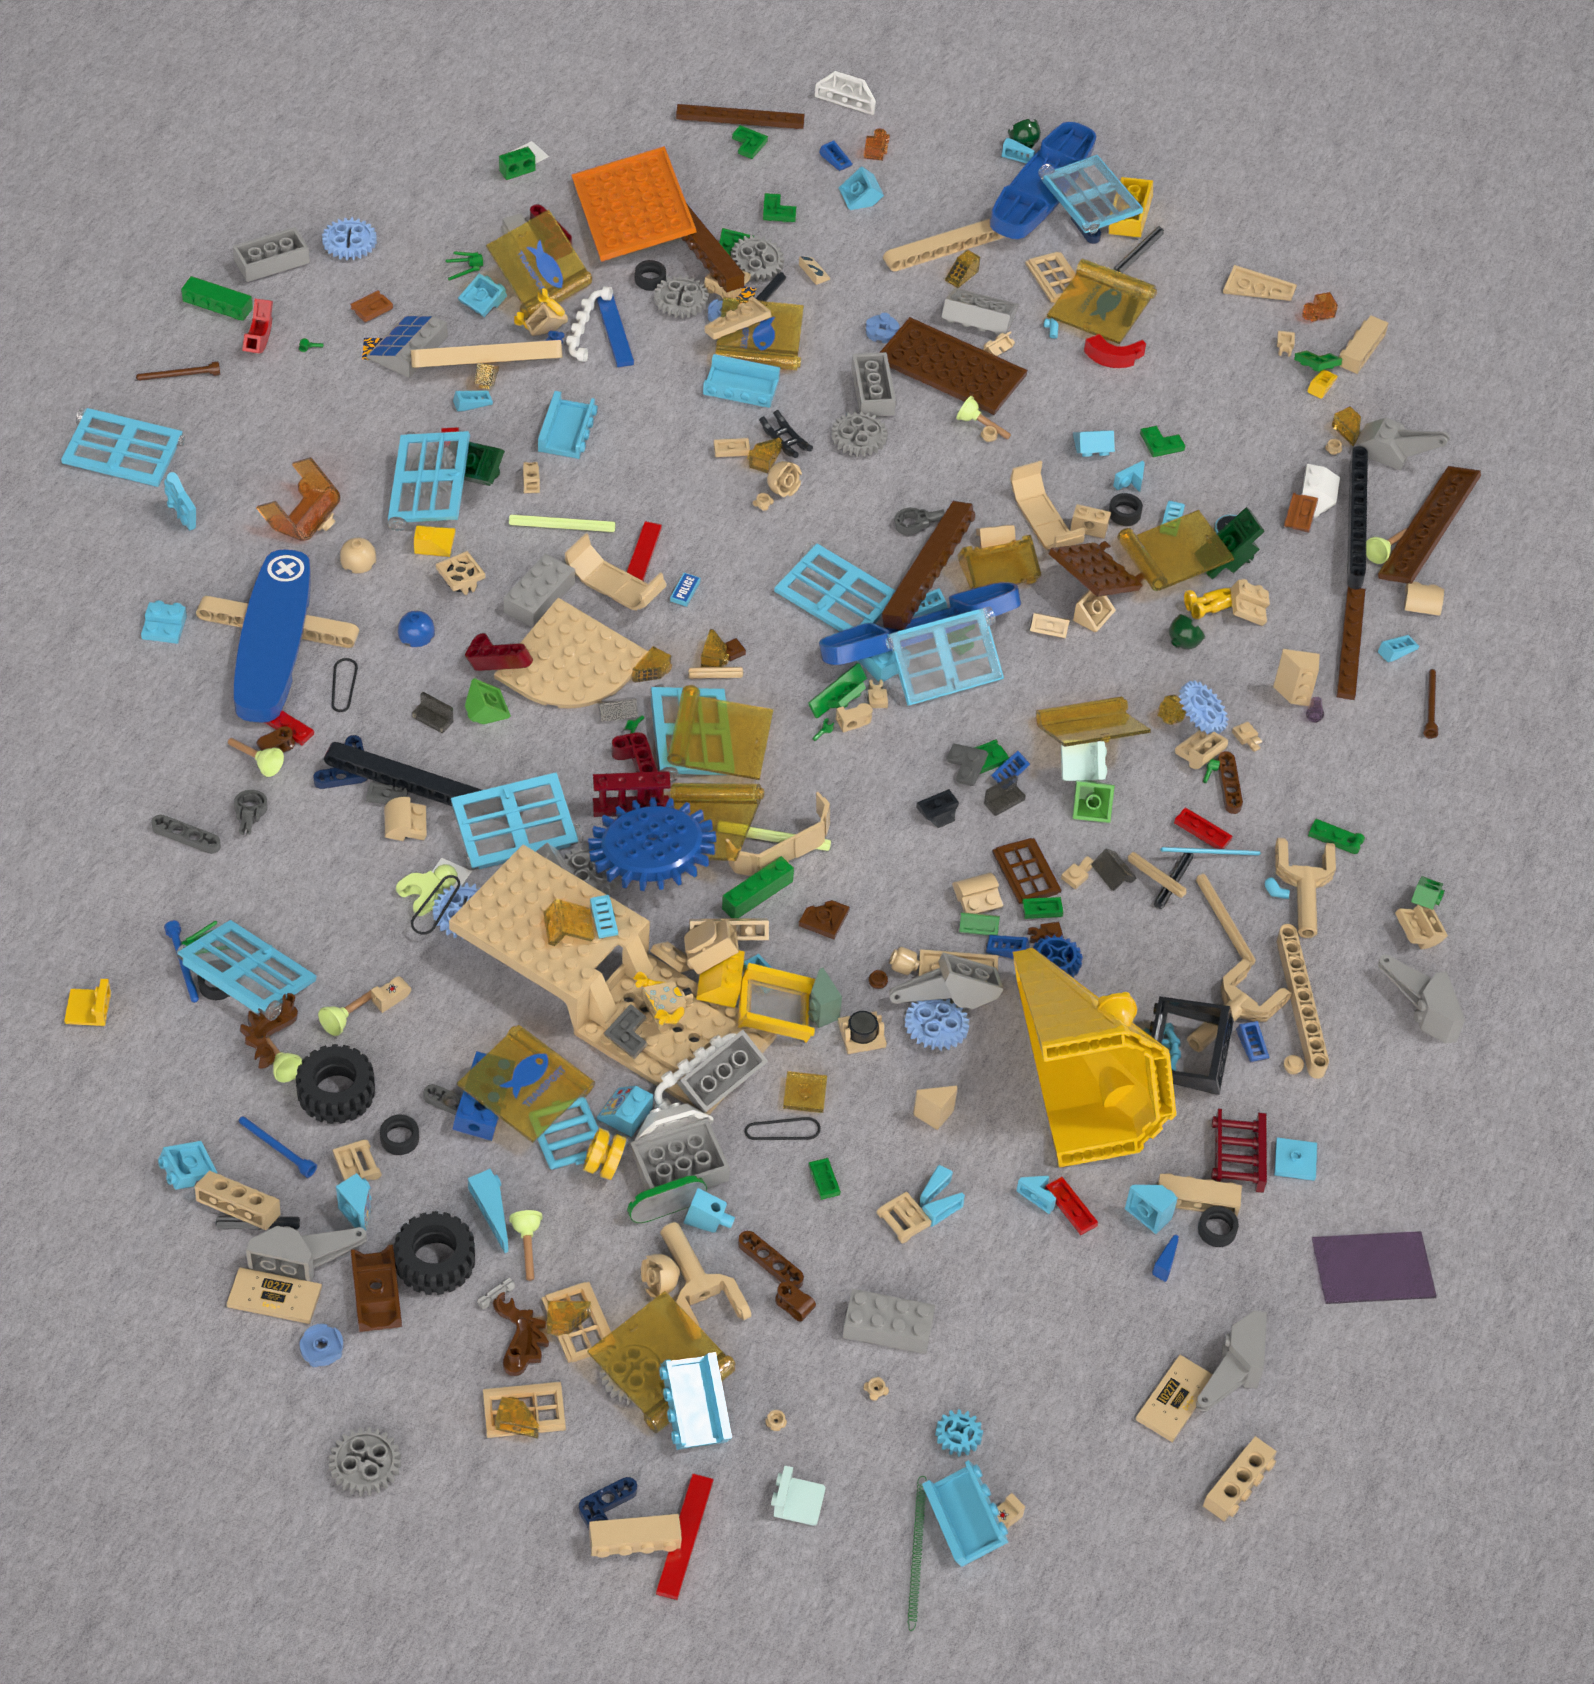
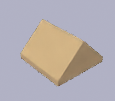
M1088 590L1076 603L1073 621L1093 632H1097L1116 610L1107 595L1097 597Z
M957 1086L917 1090L913 1111L914 1116L938 1130L954 1111Z

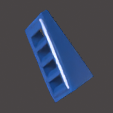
M834 140L821 146L820 155L837 170L841 171L852 166L853 163Z
M1016 751L991 776L1004 789L1030 763L1019 751ZM1013 760L1019 764L1020 768L1013 763ZM1008 764L1016 771L1015 773L1007 766ZM1004 768H1005V769L1007 770V772L1011 775L1010 778H1009V777L1007 776V774L1003 771ZM1000 773L1007 781L1004 783L997 774Z
M989 935L986 953L1013 959V952L1026 950L1030 947L1028 937ZM995 942L998 943V947H997V948H994Z
M1258 1021L1239 1024L1236 1031L1249 1061L1255 1062L1269 1059L1270 1057ZM1255 1038L1256 1041L1249 1042V1039ZM1252 1045H1258L1257 1048H1251ZM1261 1051L1262 1055H1253V1052Z
M1176 1234L1173 1235L1161 1253L1152 1271V1275L1164 1282L1168 1280L1179 1238Z

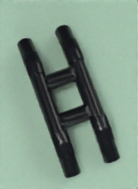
M779 410L773 412L781 427L775 431L765 416L759 419L765 433L774 441L776 440V443L786 455L798 458L799 453L790 447L796 443L803 450L809 452L813 450V446L794 431ZM788 433L792 438L783 441L780 436Z

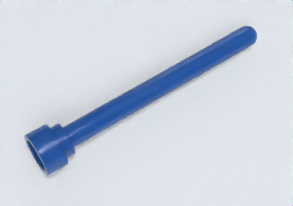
M169 921L164 925L165 933L172 938L190 999L193 1003H196L199 997L190 969L183 965V957L178 955V951L183 949L179 937L181 927L178 921Z
M242 1116L239 1118V1123L296 1164L303 1176L309 1178L315 1173L317 1169L316 1163L310 1159L303 1160L246 1117Z

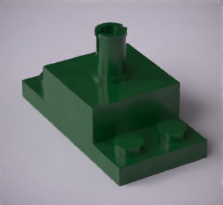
M451 441L449 446L450 452L455 457L457 456L459 441ZM469 442L464 480L486 486L493 484L494 480L500 475L499 466L505 451L501 448Z
M1246 507L1195 554V557L1212 580L1225 568L1234 574L1242 565L1251 563L1250 560L1253 561L1254 554L1260 550L1254 541L1265 531L1252 511Z

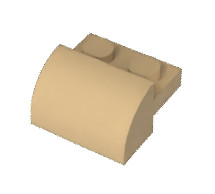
M1419 582L1406 584L1404 601L1406 611L1441 615L1444 589L1434 584L1422 585Z
M1199 730L1177 746L1175 754L1189 761L1190 768L1199 769L1227 748L1228 739L1216 732L1209 735Z
M398 797L390 800L384 807L385 838L404 841L405 837L425 840L427 836L426 806L410 803V797Z
M992 873L952 883L957 900L961 902L966 913L982 914L1003 907L998 891L999 884Z
M1417 905L1414 909L1399 908L1395 912L1410 943L1418 944L1420 949L1436 946L1448 936L1434 909L1431 910Z

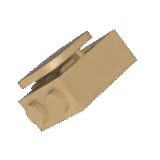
M727 919L717 924L713 920H708L690 930L684 937L687 965L691 970L694 969L698 975L739 952L737 933Z

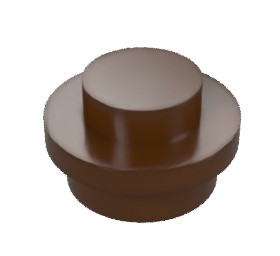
M875 970L869 975L868 982L871 987L882 989L887 986L888 977L884 971Z

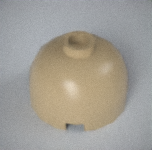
M787 461L774 464L768 472L767 483L769 488L781 497L794 495L801 485L799 475H802L801 469L798 465Z
M364 538L349 539L340 550L341 565L345 570H352V573H364L371 570L372 565L376 563L374 546Z
M663 1254L647 1255V1259H644L641 1263L642 1282H647L650 1288L645 1289L646 1292L654 1298L672 1292L680 1276L679 1267L669 1256Z

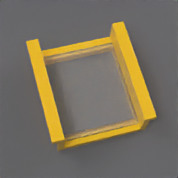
M748 963L741 980L738 1028L746 1026L801 1039L807 1043L810 1037L814 1036L815 1028L808 1026L809 995L816 979Z

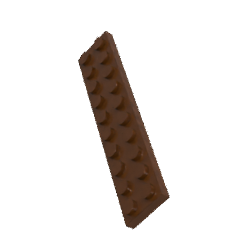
M1453 466L1446 468L1395 546L1388 560L1378 573L1379 579L1406 584L1413 583L1480 479L1481 470Z

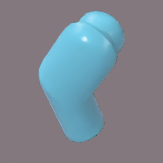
M1053 318L1044 319V327H1049L1050 329L1049 337L1057 338L1058 322Z
M1272 877L1266 879L1265 888L1271 896L1289 899L1290 890L1280 888Z

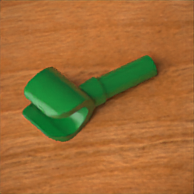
M303 338L299 343V351L306 352L308 347L323 348L324 344L312 343L308 339Z
M641 715L634 721L628 720L624 730L628 729L631 730L630 733H635L638 724L645 717Z
M824 719L822 729L812 739L816 741L824 733H831L834 722L828 725L829 719Z
M1211 759L1207 764V772L1203 779L1204 783H1207L1212 771H1218L1220 761Z

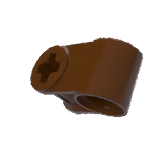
M283 726L261 736L256 744L260 751L267 748H278L284 753L294 748L295 741L292 738V729Z
M782 1282L777 1287V1295L775 1297L777 1306L789 1313L795 1320L802 1322L816 1307L814 1299L792 1283Z

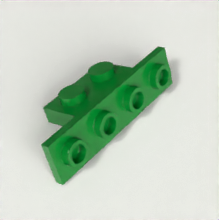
M856 663L808 702L815 718H819L830 708L847 707L852 699L858 698L861 692L866 689L863 681L867 677L860 663Z

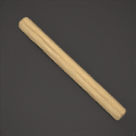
M1205 874L1198 875L1196 882L1242 960L1246 959L1254 965L1255 957Z

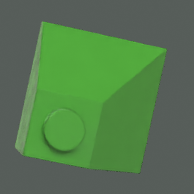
M475 678L471 681L465 703L467 716L471 721L484 725L511 717L499 688Z
M1076 780L1073 819L1110 823L1115 785L1097 781Z

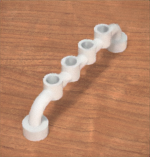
M604 286L602 290H596L591 293L588 299L582 300L581 306L584 310L578 311L576 316L579 323L572 324L571 330L574 335H568L566 340L567 346H569V353L580 362L587 361L588 350L587 348H579L576 351L575 348L579 346L580 336L585 330V323L589 321L590 311L594 309V301L602 296L603 300L610 301L613 294L612 287Z
M729 1033L722 1038L720 1035L713 1037L709 1041L710 1047L706 1050L704 1047H700L693 1053L694 1059L691 1061L684 1059L677 1064L679 1070L675 1073L671 1071L664 1073L661 1076L663 1081L656 1087L654 1092V1099L656 1101L654 1108L668 1109L672 1104L668 1098L663 1099V1091L677 1083L680 1078L687 1075L736 1034Z

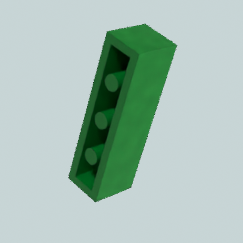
M190 276L181 288L183 302L234 319L244 321L253 309L252 296Z
M782 856L723 894L722 910L731 918H740L793 882L794 867Z

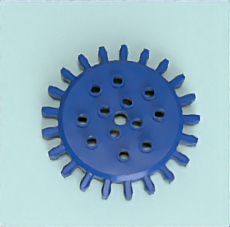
M655 797L650 799V807L640 808L639 803L634 800L632 801L633 810L627 813L621 807H616V816L618 818L615 820L606 815L602 816L603 826L607 828L596 826L592 828L593 837L595 838L588 839L589 850H591L589 851L590 861H597L595 862L597 873L609 869L606 872L608 882L613 881L619 875L622 876V888H627L630 882L635 880L639 881L640 891H645L647 882L656 881L659 890H663L664 880L673 878L679 886L682 884V873L687 872L694 878L697 876L695 863L708 867V856L703 854L715 855V844L712 843L717 841L716 832L712 831L711 819L701 822L704 820L701 809L689 815L691 810L690 803L688 802L679 810L675 809L673 798H669L665 807L657 806Z

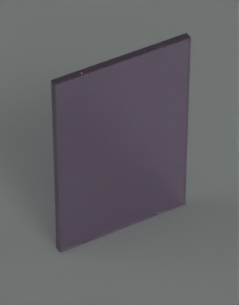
M1421 1231L1312 1237L1325 1304L1431 1299L1437 1297Z

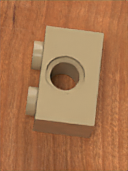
M1076 504L1070 531L1084 527V534L1105 539L1111 512Z

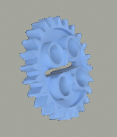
M351 217L350 220H347V218H344V221L338 219V223L332 222V226L327 225V229H324L322 234L324 249L328 250V254L333 253V257L339 255V259L345 257L348 260L349 257H352L355 260L356 256L361 259L362 254L367 256V252L372 253V248H375V244H377L375 229L371 228V224L366 225V221L360 222L359 218L354 221L353 217ZM349 230H351V235H350V247L348 248V243H349Z
M1195 680L1193 682L1189 681L1181 687L1179 698L1182 700L1179 702L1184 705L1182 709L1187 712L1186 716H1190V722H1195V727L1199 726L1202 732L1205 730L1206 734L1213 732L1219 734L1226 729L1229 719L1226 717L1227 712L1223 710L1225 706L1220 704L1222 701L1216 698L1217 694H1213L1212 689L1208 690L1206 684L1202 686L1200 681L1197 683Z
M468 883L464 887L460 884L457 893L438 922L437 926H440V931L446 930L447 936L451 933L454 934V938L458 936L449 930V920L464 905V898H467L468 901L479 890L476 889V884L472 887H469ZM452 885L450 886V891L443 889V895L438 894V900H434V920H437L456 889Z
M939 999L917 1001V1003L912 1002L911 1008L908 1007L904 1021L907 1033H912L911 1039L917 1038V1044L923 1042L924 1048L931 1045L932 1050L936 1046L942 1051L943 1046L950 1050L951 1045L956 1048L958 1043L962 1044L963 1038L966 1039L969 1030V1019L966 1018L967 1013H962L963 1008H957L955 1003L951 1004L950 999L946 1001Z

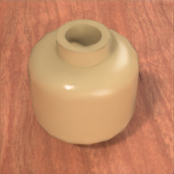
M899 947L897 950L894 949L889 960L892 970L904 975H909L912 971L916 972L920 962L917 960L916 952L904 947Z

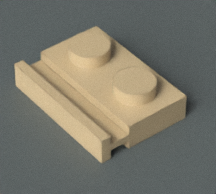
M668 941L652 946L650 952L678 972L690 970L686 962L687 955Z

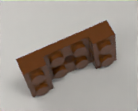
M388 1245L381 1252L363 1254L352 1249L351 1260L359 1332L402 1327L393 1245ZM373 1283H380L382 1285L379 1289H372L370 1287Z

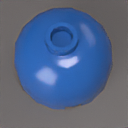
M416 610L406 613L398 624L399 639L404 644L405 642L410 644L411 647H422L429 644L431 638L435 635L433 620L423 611Z

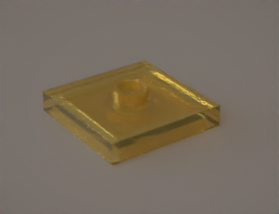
M787 1071L783 1109L824 1113L827 1075Z

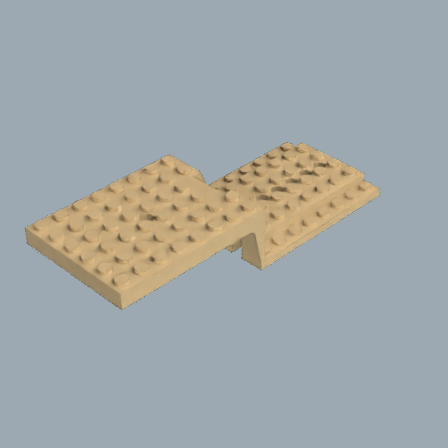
M522 845L449 920V930L562 999L568 1007L574 1035L656 1086L663 1081L661 1076L668 1071L675 1073L679 1070L677 1066L679 1062L684 1059H688V1061L694 1059L693 1053L700 1047H704V1049L710 1047L709 1041L717 1035H720L722 1038L729 1033L737 1034L744 1030L762 1054L777 1038L775 1033L746 1026L738 1028L739 1008L736 1006L732 1008L697 1000L698 983L649 954L650 921L611 897L610 900L618 935L599 939L590 910V898L606 894L525 845ZM546 921H553L554 924H553V925H546L545 922H546ZM612 926L601 927V929L612 928ZM617 945L623 947L622 964L605 982L602 973L595 968ZM637 972H643L647 978L654 981H673L679 990L687 987L691 989L693 998L686 1001V1012L677 1024H666L658 1028L650 1012H642L640 1010L646 1007L642 1000V990L644 987L637 988L635 985L637 980L633 979ZM631 997L634 1001L628 1003L624 999ZM630 1004L646 1016V1020L637 1028L635 1033L643 1038L648 1045L635 1059L604 1035V1032ZM675 1027H680L683 1029V1031L674 1032L672 1029ZM696 1037L699 1041L693 1043L689 1041V1038ZM677 1083L664 1090L681 1102L695 1107ZM722 1100L709 1109L706 1114L710 1115Z

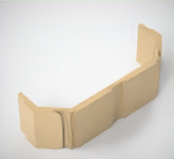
M1042 461L1013 468L1010 481L1015 501L1026 520L1032 526L1043 547L1049 550L1055 547L1083 543L1085 528L1069 531L1045 493L1041 477Z
M587 533L565 552L566 564L575 568V575L579 577L581 582L613 598L614 601L631 610L637 611L646 607L666 587V582L661 572L647 584L604 561L591 546Z
M816 792V813L821 818V821L760 854L737 851L730 840L726 839V853L730 867L735 873L752 876L781 856L789 862L795 857L799 858L820 847L825 842V835L827 836L830 826V803L819 792Z

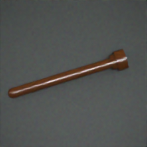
M215 361L212 364H208V366L141 373L136 375V379L141 381L210 373L213 376L221 374L219 361Z
M1435 669L1429 670L1428 722L1424 726L1423 732L1424 736L1430 739L1436 738L1439 731L1435 723Z

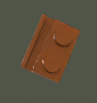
M377 290L351 303V309L366 323L393 309V303Z
M1293 493L1284 526L1310 533L1318 498Z

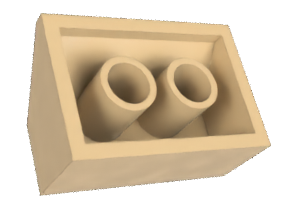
M1288 649L1282 650L1274 688L1291 704L1309 706L1319 672L1320 654Z

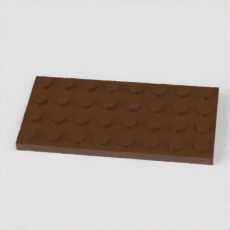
M911 317L907 319L879 352L887 353L890 368L964 402L970 396H973L979 409L995 415L1027 376L1028 371Z

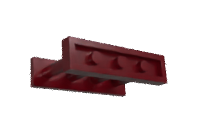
M670 771L593 774L594 791H599V798H593V816L602 817L606 815L608 817H617L616 807H621L627 813L633 810L632 801L634 800L639 803L640 808L650 807L649 802L653 797L656 799L657 806L665 807L669 800V795H664V789H671ZM656 789V795L645 796V790ZM626 790H637V796L626 797ZM607 791H618V797H607Z
M1218 1108L1216 1116L1212 1117L1211 1125L1212 1128H1215V1168H1212L1211 1180L1221 1182V1179L1251 1181L1252 1184H1255V1192L1264 1193L1267 1184V1113L1258 1112L1257 1119L1253 1120V1122L1222 1119V1109ZM1222 1127L1252 1130V1132H1255V1137L1248 1139L1222 1136ZM1222 1144L1252 1147V1149H1255V1154L1253 1156L1222 1153ZM1222 1161L1252 1164L1255 1167V1172L1223 1171Z

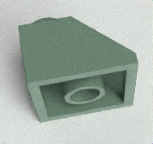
M824 968L819 969L811 991V999L809 1000L810 1011H808V1015L818 1028L835 1022L840 1018L842 1003L841 994Z

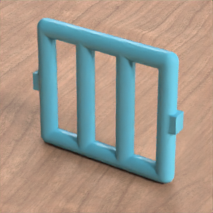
M585 1097L563 1103L557 1101L551 1103L550 1107L529 1113L528 1118L550 1169H557L573 1163L576 1165L584 1163L587 1151L558 1160L554 1159L552 1151L594 1138L598 1126ZM578 1106L581 1107L584 1114L545 1127H541L538 1121L539 1118ZM586 1122L591 1130L549 1144L545 1137L547 1134Z

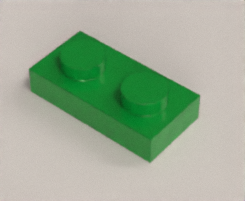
M1061 897L1022 900L1024 919L1063 917Z

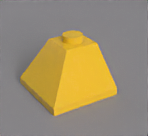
M417 525L414 535V554L450 557L455 528Z

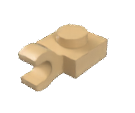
M1245 722L1232 729V734L1242 745L1247 743L1254 752L1260 749L1258 744L1262 743V740L1258 737L1259 733L1249 722Z
M1087 856L1079 866L1074 863L1061 875V879L1076 890L1088 879L1089 874L1087 872L1092 869L1093 866L1090 864L1093 863V860Z

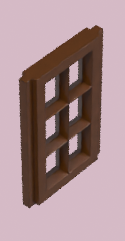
M1035 838L1021 840L992 849L1019 904H1022L1023 899L1047 898L1061 893L1062 890ZM1028 847L1033 858L1023 861L1018 850ZM1015 851L1020 862L1010 864L1005 853ZM1035 862L1041 874L1031 876L1026 864ZM1023 866L1028 877L1018 880L1013 868ZM1043 877L1049 889L1039 891L1034 880ZM1030 881L1035 892L1026 895L1021 883Z

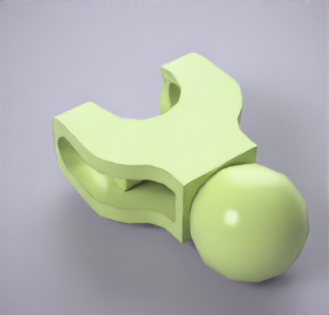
M447 864L438 866L434 873L431 870L424 874L411 873L397 883L396 892L402 897L412 894L420 895L413 904V911L416 913L445 876L454 875L458 877V873L454 867ZM454 878L446 879L418 916H423L432 911L433 906H435L434 900H438V894H443V888L448 889L451 885L454 886L457 880Z

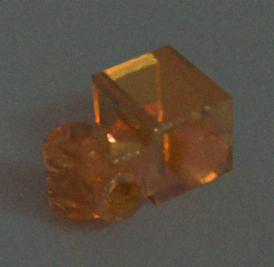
M878 128L874 131V136H867L864 158L883 161L884 154L887 155L888 145L886 144H889L890 134H887L884 129Z
M1330 292L1316 294L1313 303H1306L1304 305L1302 317L1312 322L1318 319L1335 318L1338 304Z

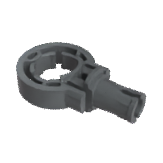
M904 508L895 515V528L904 535L917 534L923 528H928L930 523L940 521L945 514L944 509L928 512L925 509ZM904 518H912L916 521L914 524L908 525V527L903 523Z
M258 790L242 791L234 799L236 817L238 820H241L240 834L244 835L247 829L246 835H250L255 816L256 822H258L260 817L267 811V797ZM256 801L258 805L248 806L243 804V802Z

